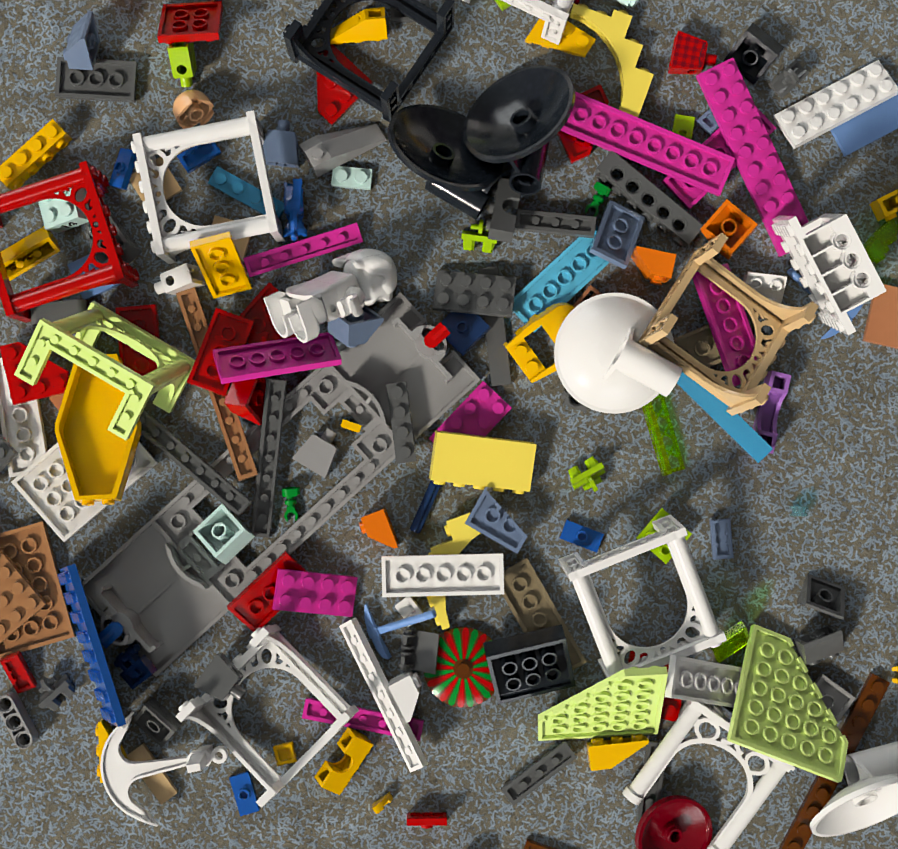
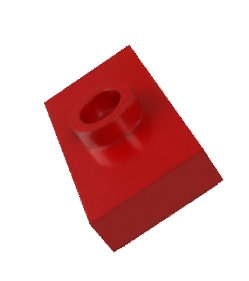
M20 651L0 659V663L17 694L37 686V682Z
M408 812L407 826H421V828L425 829L433 828V826H447V813Z

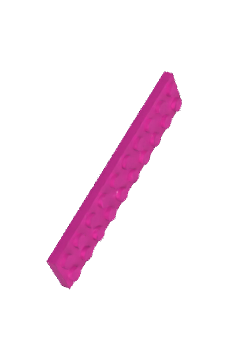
M731 58L696 75V79L732 157L735 158L738 170L778 256L781 257L787 253H785L781 246V242H783L781 236L776 235L771 225L774 224L772 219L777 216H796L801 226L809 221L734 58Z
M575 92V103L571 115L560 130L716 196L721 195L735 161V158L578 92Z

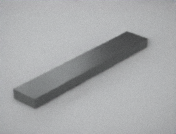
M498 266L478 268V274L499 276ZM483 315L484 321L491 327L486 333L491 386L510 385L511 376L508 351L503 345L507 342L504 317Z

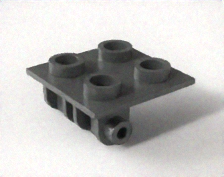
M403 628L400 670L408 671L410 669L436 674L440 634Z

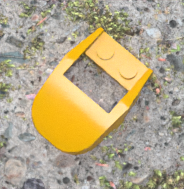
M568 303L553 304L545 308V311L537 315L534 314L522 328L520 327L515 332L516 336L509 343L505 342L503 344L531 383L555 372L556 367L555 363H553L548 368H545L524 338L542 325L555 344V339L562 322L574 309Z

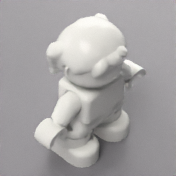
M359 249L332 260L333 266L343 268V272L330 271L310 281L286 288V293L277 291L264 297L263 299L274 328L283 338L295 334L301 342L306 343L318 337L320 333L319 325L325 321H334L338 317L344 318L350 314L359 317L363 314L362 308L364 305L370 306L376 301H390L397 285V269L392 258L380 250Z

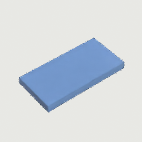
M898 95L830 130L844 157L898 129Z

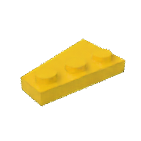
M540 18L525 39L526 43H534L545 48H553L583 58L586 57L596 41L595 38L567 21L563 37L558 46L541 38L545 21Z

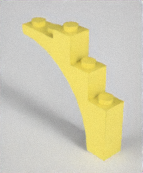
M573 4L569 17L595 32L607 45L614 57L621 83L619 110L639 117L654 74L650 73L646 68H635L643 45L639 44V41L635 39H625L632 16L624 10H613L610 17L604 11L591 10L584 4Z
M471 512L446 520L447 525L444 528L447 537L452 536V540L430 547L431 552L428 555L460 554L468 543L480 534V532L465 524ZM427 596L430 607L434 606L437 614L434 618L436 625H441L442 630L449 628L446 597Z

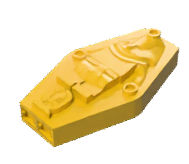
M106 354L123 364L122 359L117 354ZM73 364L55 422L56 438L74 499L83 506H93L94 502H102L103 505H114L115 501L122 500L141 436L142 424L139 418L130 438L126 441L108 431L107 429L125 393L78 365Z

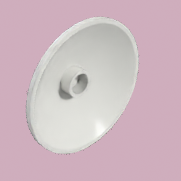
M604 293L583 301L566 316L555 339L554 363L562 385L576 401L598 412L618 414L639 409L651 402L659 394L667 397L680 378L682 368L661 357L648 346L645 348L637 343L657 312V309L645 300L630 294ZM670 331L669 334L665 337H667L674 343L673 336Z
M898 741L846 755L844 772L848 787L832 797L812 819L810 828L814 835L820 837L843 835L875 825L898 814Z

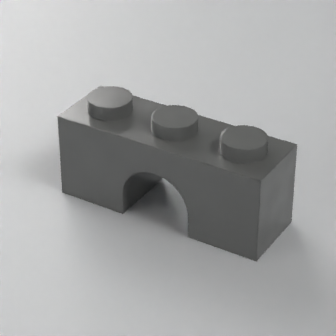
M499 178L498 185H494L492 197H496L495 202L491 201L489 208L492 219L487 218L485 230L489 231L488 239L512 243L517 216L506 213L504 209H518L521 194L511 189L509 185L510 179Z

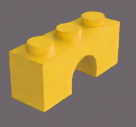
M347 727L337 742V745L344 752L343 758L336 763L325 760L315 775V779L322 788L338 795L347 787L348 782L373 747L372 742L366 735L350 727Z

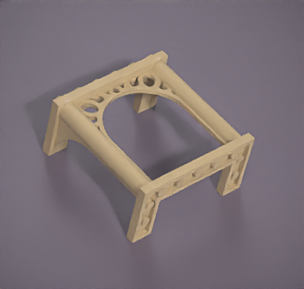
M720 233L694 251L637 343L645 348L648 346L661 357L681 367L685 375L729 406L726 412L733 416L766 403L771 387L766 383L758 385L759 382L766 377L768 366L776 360L777 351L786 343L785 337L794 329H800L805 324H810L815 319V312L819 306L813 301L802 307L787 306L772 301L755 291L712 258L720 252L728 239L725 234ZM696 271L737 300L752 318L756 332L755 347L749 360L736 370L717 371L710 369L665 337L678 320V317L672 314L671 311ZM758 316L761 318V320H762V319H765V320L762 321V322H760V321L758 320ZM763 326H770L773 330L772 334L764 335L761 328ZM762 340H767L766 343L761 344ZM744 370L748 372L745 377L743 375ZM733 375L738 376L741 385L739 389L735 388L732 383ZM723 376L726 377V381L721 380Z

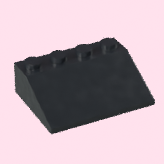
M562 624L483 643L497 704L576 686Z

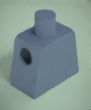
M278 120L277 130H267L263 143L266 165L299 168L298 137L296 132L289 131L290 122L287 120Z

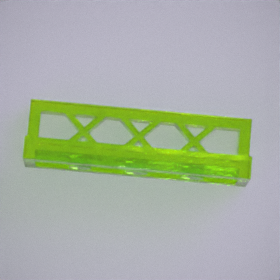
M659 394L654 398H660L662 405L658 413L654 411L652 402L643 406L642 410L661 475L666 476L673 472L684 470L685 466L665 398ZM659 417L667 422L664 432L659 429L657 423ZM664 436L672 439L673 445L669 451L665 449L663 443ZM670 455L678 459L679 467L671 469L668 460Z

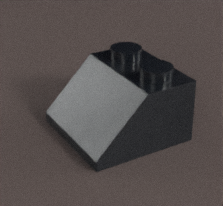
M752 23L723 61L734 58L741 75L754 85L784 46L756 24Z

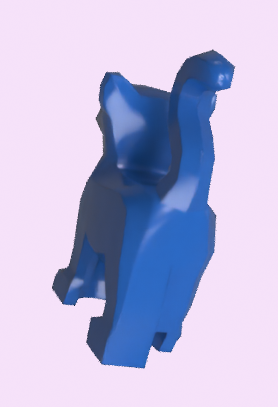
M293 179V184L284 182V213L288 222L283 230V237L290 235L293 241L298 240V236H308L307 229L302 221L304 217L302 179Z

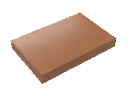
M883 284L886 292L871 300L862 341L898 349V287Z

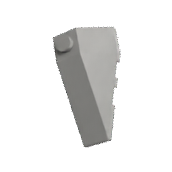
M372 124L316 135L300 143L298 146L318 178L386 141V138L379 126Z

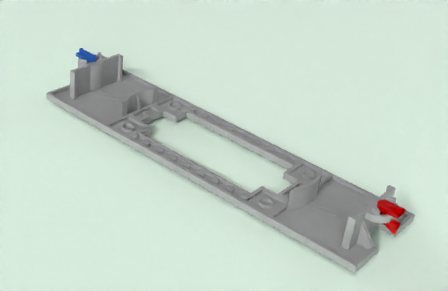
M399 292L377 313L384 318L383 323L365 344L357 345L354 348L347 347L344 344L338 348L342 358L341 365L315 369L285 397L282 427L311 401L323 415H326L340 403L365 430L351 444L364 460L251 564L246 566L235 555L226 565L224 563L218 565L193 537L195 535L193 530L204 521V518L194 508L210 494L196 480H193L82 582L87 602L101 616V632L98 634L101 645L107 648L112 643L116 645H127L134 642L132 645L138 644L140 646L138 655L142 657L145 654L152 661L157 669L153 675L157 677L229 611L227 605L285 551L289 554L293 553L396 458L386 384L407 382L414 441L470 391L481 379L455 351L444 358L447 351L446 337L451 334L441 322L435 327L424 325L427 323L426 319ZM425 329H431V331L425 337H423V331ZM441 342L444 343L442 350L437 351L434 349ZM255 424L245 433L252 455L260 447L262 425ZM228 449L210 465L224 478H228L235 471ZM107 619H112L114 622L106 627ZM124 632V640L119 641L117 638Z

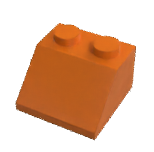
M726 199L700 230L708 241L720 233L728 237L719 253L729 260L755 231L758 224Z
M640 246L634 248L631 258L644 278L650 280L651 284L662 285V283H666L672 278L676 254Z
M386 508L361 517L359 526L363 534L366 533L369 538L394 549L400 545Z

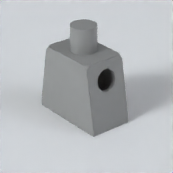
M326 428L322 437L312 434L292 459L320 476L327 478L338 451V447L331 444L337 433Z

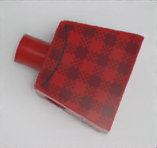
M678 31L674 38L668 73L698 75L703 70L704 65L715 66L717 55L706 53L707 41Z

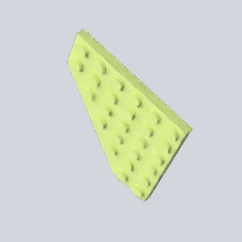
M756 624L751 625L727 741L831 781L842 782L849 742L836 724L838 722L830 708L827 709L823 702V696L816 683H813L809 677L808 669L801 656L798 657L795 652L791 638Z
M651 666L649 668L630 667L623 669L538 714V741L658 734L668 676L667 667Z

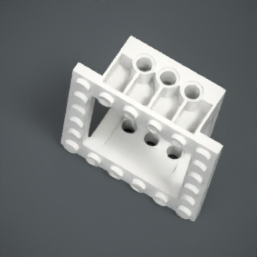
M825 213L803 226L800 225L796 216H777L772 219L774 223L771 225L776 235L781 236L783 250L785 253H790L792 267L795 271L799 270L802 276L799 278L804 288L808 287L811 293L808 295L810 301L819 306L820 312L817 314L821 322L846 335L856 332L846 312L886 292V289L847 214Z

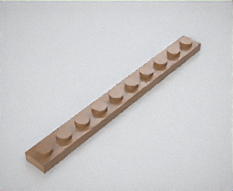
M193 287L176 293L196 355H198L209 326L197 290ZM209 391L238 481L259 475L239 416L232 413L224 404V396Z

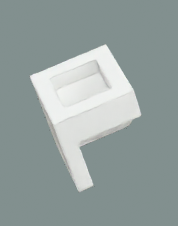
M405 597L395 605V608L404 619L424 613L413 597Z

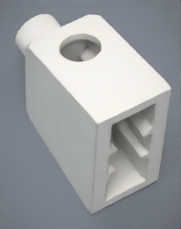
M185 263L161 273V281L154 283V288L158 295L162 293L176 295L178 292L193 287L199 288L206 284L199 266Z

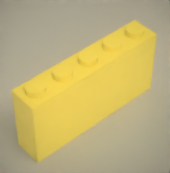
M435 430L429 478L434 481V484L445 485L446 482H450L456 487H465V484L473 485L474 489L484 490L485 487H492L493 491L504 492L505 489L512 490V493L524 494V491L530 492L537 444L528 441Z

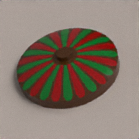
M454 627L442 632L439 637L436 674L424 672L426 683L431 692L442 702L460 708L476 706L489 699L494 694V688L483 643L493 639L481 630L472 627Z

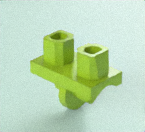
M480 219L479 225L471 224V230H477L478 232L462 230L463 250L474 251L475 241L483 242L482 252H493L497 240L488 239L489 233L482 232H489L485 230L486 226L483 225V219Z
M592 456L584 461L588 469L585 472L581 473L578 466L568 470L570 482L574 490L582 486L584 491L590 488L594 492L598 491L596 485L602 482L600 476L605 473L602 462L598 463Z

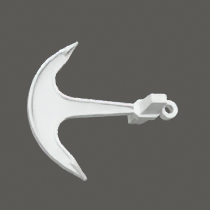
M132 711L125 718L126 724L116 727L105 742L100 761L101 777L106 792L120 810L141 822L157 827L159 823L132 798L130 793L132 782L140 778L185 766L188 773L201 771L205 766H209L212 761L217 764L224 763L228 757V750L224 746H217L213 749V745L210 744L200 746L198 749L191 751L188 756L137 762L130 761L124 757L120 747L134 714ZM221 752L223 757H218L216 753Z

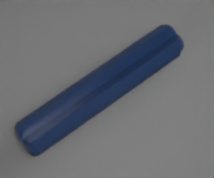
M433 480L429 483L410 527L411 531L418 534L422 531L441 485L434 484Z

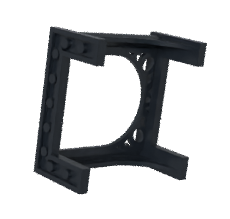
M321 0V5L318 9L313 10L307 25L302 26L300 22L294 19L291 25L288 24L286 26L283 37L291 61L296 64L299 61L303 62L382 112L383 119L390 122L454 28L455 1L445 0L436 13L417 0H372L393 7L434 33L399 87L397 83L391 80L384 92L339 63L330 45V32L337 16L354 3L370 0H346L345 2H341V0ZM322 27L326 28L323 34L319 33L322 31ZM321 38L325 40V44L321 47H313L311 45L315 39ZM324 51L328 52L327 57L323 55Z

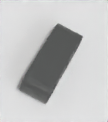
M86 299L58 301L31 308V325L37 326L42 318L54 322L88 310V301Z

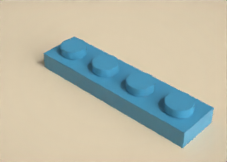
M218 166L216 167L208 181L210 186L263 215L266 214L260 189ZM273 197L276 215L280 219L284 212V203Z

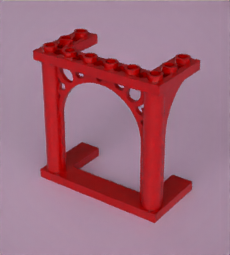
M80 162V168L0 194V214L46 199L68 201L80 208L86 215L93 234L90 255L79 270L65 278L16 294L13 293L0 252V298L7 317L27 323L31 321V308L100 286L121 283L130 288L139 286L137 280H140L137 269H133L131 265L122 259L121 255H124L123 248L116 241L117 230L115 225L110 222L109 216H111L108 205L104 204L102 198L105 197L106 193H109L107 186H109L107 176L103 175L100 170H97L89 162ZM72 188L71 193H70V196H66V195L64 194V192H65V191H69V192H70L69 189ZM85 188L87 195L84 200L78 202L76 194L78 190ZM89 201H90V207H92L91 210H87V208H86V204H87ZM0 217V228L4 226ZM95 222H98V227H94ZM100 240L104 241L102 242V244L106 247V249L99 248L98 242ZM99 252L105 253L108 256V262L104 264L97 262L95 255ZM90 264H93L99 269L95 270V268H93L89 271Z

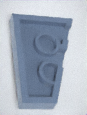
M484 488L465 524L518 554L527 535Z

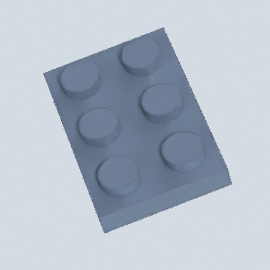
M610 200L606 205L589 252L625 269L630 261L645 217Z

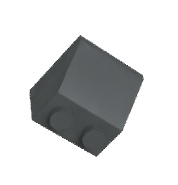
M831 625L793 639L799 657L801 656L803 662L809 666L820 663V659L825 657L834 658L839 655L838 652L844 651L842 630Z

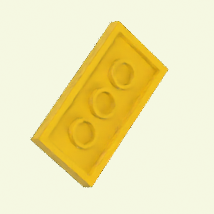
M230 231L189 241L190 249L214 299L252 289L250 279Z

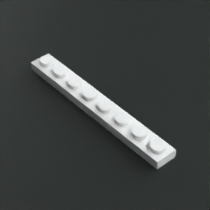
M355 617L340 625L343 636L410 773L428 765L409 724L406 723L388 687V680L357 618Z

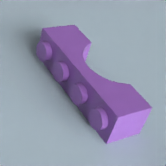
M768 371L767 376L764 378V383L769 385L771 390L768 393L769 398L766 403L758 406L753 429L773 448L768 454H773L778 435V414L781 404L788 393L791 375L776 371Z

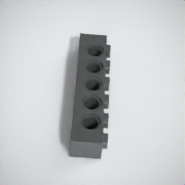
M610 151L596 168V178L604 184L607 182L616 195L624 196L629 206L642 211V216L650 222L654 221L662 233H668L672 236V241L680 247L683 245L686 248L701 231L700 229L703 226L615 152ZM612 172H620L622 178L619 180L613 178ZM634 184L637 187V191L630 192L627 185ZM643 197H650L652 204L646 205L643 202ZM659 209H664L667 212L666 218L659 216ZM674 222H680L682 230H676L673 225Z

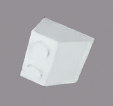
M408 670L390 679L388 685L406 723L411 721L420 692V683H422L418 673H413L412 670Z

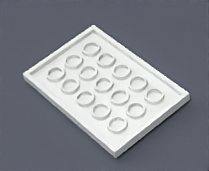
M58 442L11 481L63 542H67L109 506L103 505L102 502H94L93 506H83L74 499ZM138 442L124 492L158 464L140 442Z

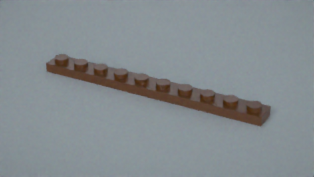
M871 672L840 730L841 734L845 735L849 742L847 754L855 752L890 682ZM818 775L816 776L779 849L805 848L812 835L810 823L830 800L838 785L837 782Z

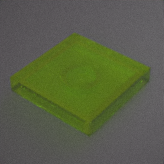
M742 621L724 632L727 641L722 642L718 647H710L718 663L747 645L750 636Z

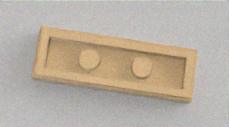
M145 743L127 755L130 761L155 760V757ZM165 772L142 778L161 805L179 792Z

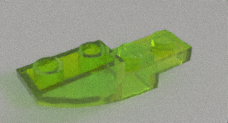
M893 219L879 227L863 244L872 263L875 262L877 264L885 259V253L890 250L888 246L898 239L896 237L898 235V224Z

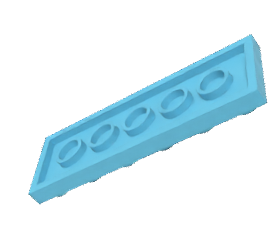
M578 237L515 296L513 312L524 324L534 314L537 315L545 311V308L553 304L567 303L610 263L589 252L594 238Z

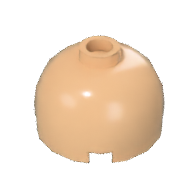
M195 89L186 90L175 99L173 113L179 126L185 129L193 127L198 123L204 125L209 122L214 114L212 109L214 106L203 92Z

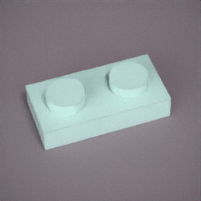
M338 166L332 170L331 186L371 190L373 170Z

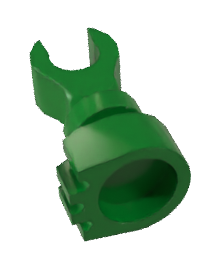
M596 182L593 187L597 194L593 195L592 203L585 208V214L589 208L595 209L593 217L598 215L599 205L604 202L603 197H609L612 191L609 187L599 182Z
M300 487L282 488V497H286L285 505H287V510L284 518L287 522L288 513L290 512L295 514V521L299 517V513L295 508L297 501L294 497L300 494Z

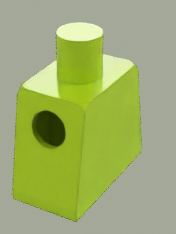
M175 42L169 44L167 50L173 78H180L181 87L193 86L192 77H194L197 70L194 42Z

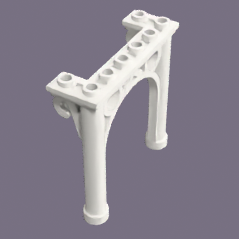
M686 701L679 711V717L633 782L630 786H626L622 794L633 804L639 805L675 754L684 747L705 743L725 749L743 766L747 778V788L741 802L706 849H730L786 772L789 773L790 770L794 771L795 766L753 750L743 753L740 745L727 741V737L720 736V739H717L720 735V727L729 731L731 719L724 716L725 713L717 706L712 708L706 703ZM704 722L710 723L715 727V732L710 736H702L699 732L700 724ZM694 726V731L697 736L685 738L688 732ZM751 756H759L764 760V765L759 769L749 768L748 760ZM752 775H762L753 787Z

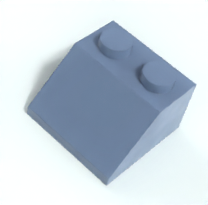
M88 11L73 25L71 34H68V44L63 50L64 60H67L69 69L93 70L100 47V38L93 11Z
M364 305L362 308L363 314L359 317L350 314L344 318L338 317L336 320L328 322V333L347 347L354 348L357 345L365 344L383 323L384 318Z

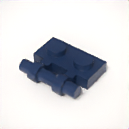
M138 644L127 647L125 653H120L114 661V665L123 670L120 675L132 690L157 671L152 661L145 654L142 657L138 655V651H140Z

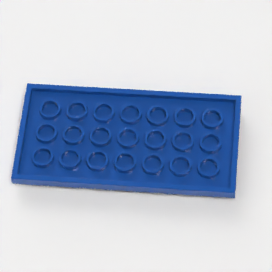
M76 564L59 569L60 573L57 576L60 585H64L66 593H63L67 605H71L72 612H69L73 624H77L78 631L75 632L79 643H83L85 649L81 652L84 661L89 662L91 668L88 670V675L97 687L94 689L97 701H101L103 706L100 708L102 718L117 727L126 724Z

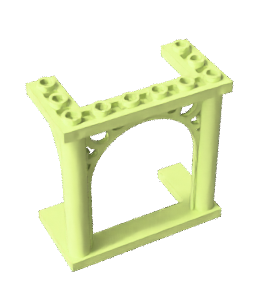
M96 301L90 303L88 310L54 322H50L45 318L40 319L14 375L32 386L36 385L51 352L54 351L119 389L125 395L107 430L126 441L130 438L153 393L158 391L152 404L168 413L173 411L187 384L195 360ZM101 332H106L156 362L157 369L141 376L94 347Z

